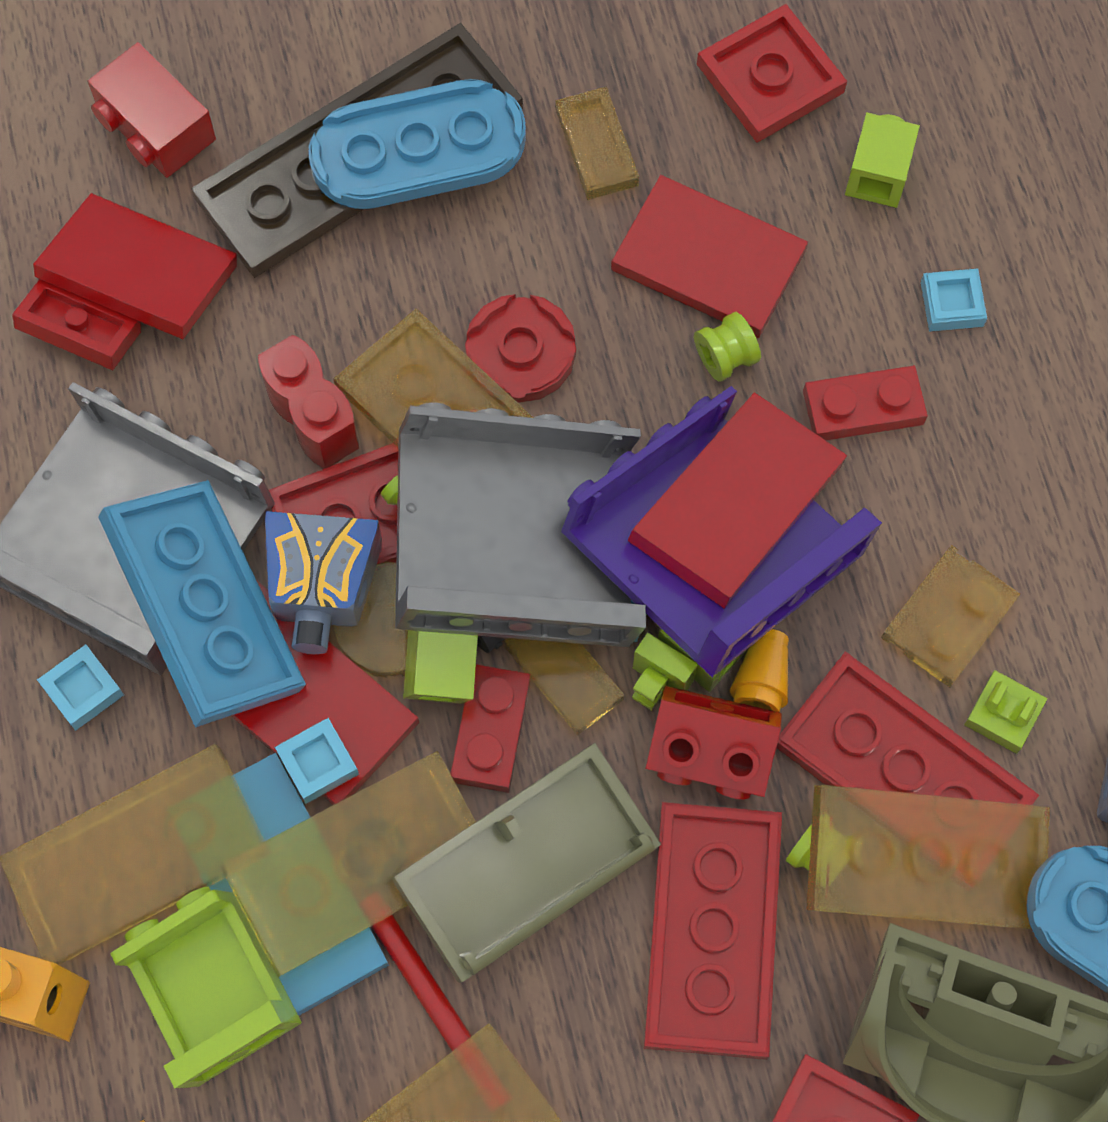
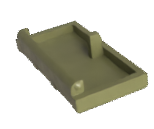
M593 743L391 879L455 979L462 983L649 855L661 843L597 745Z

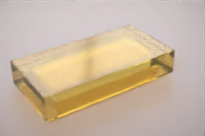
M607 86L555 100V110L587 200L638 187L639 174Z
M508 638L504 641L506 650L525 673L531 674V680L577 735L581 734L624 700L622 691L581 643Z

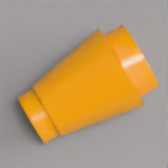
M771 629L748 648L730 688V694L734 698L733 702L779 713L780 709L788 704L789 638L785 633Z

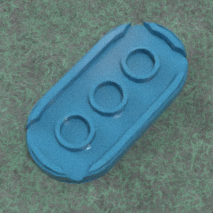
M460 80L353 103L336 109L322 121L323 126L317 131L316 136L314 132L309 143V161L316 184L330 199L351 208H376L485 184L504 176L516 165L523 153L526 141L525 118L519 103L506 91L503 94L500 90L493 89V84L481 80Z
M1104 846L1072 847L1049 857L1034 874L1027 896L1028 918L1035 937L1053 958L1108 993V848Z

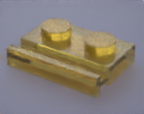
M953 545L947 549L885 629L881 637L887 643L891 641L903 650L902 654L949 688H951L1020 596L1018 591L974 560L970 562L957 553L959 549Z

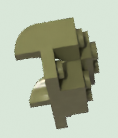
M890 923L881 944L869 988L858 1009L842 1064L882 1078L898 1094L897 1098L904 1100L913 1110L929 1122H1108V1002ZM909 1001L924 1007L922 1017L915 1011ZM1052 1055L1074 1062L1070 1064L1047 1065Z

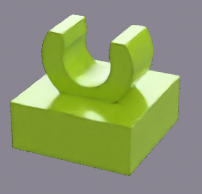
M647 632L634 652L633 669L642 675L633 687L635 692L632 699L652 711L662 697L665 686L688 691L694 682L698 663Z
M994 670L964 726L1017 754L1023 747L1048 698Z

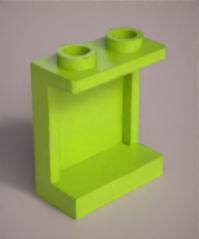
M209 887L194 890L177 901V912L161 922L158 919H151L132 928L124 935L127 943L110 953L115 965L128 966L175 1058L164 1065L174 1089L201 1086L302 1023L238 897L233 892L211 890Z

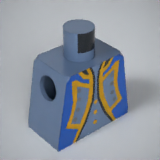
M266 511L268 593L274 617L280 621L295 622L292 648L294 650L307 654L326 653L331 625L352 627L357 626L360 621L382 548L379 521Z

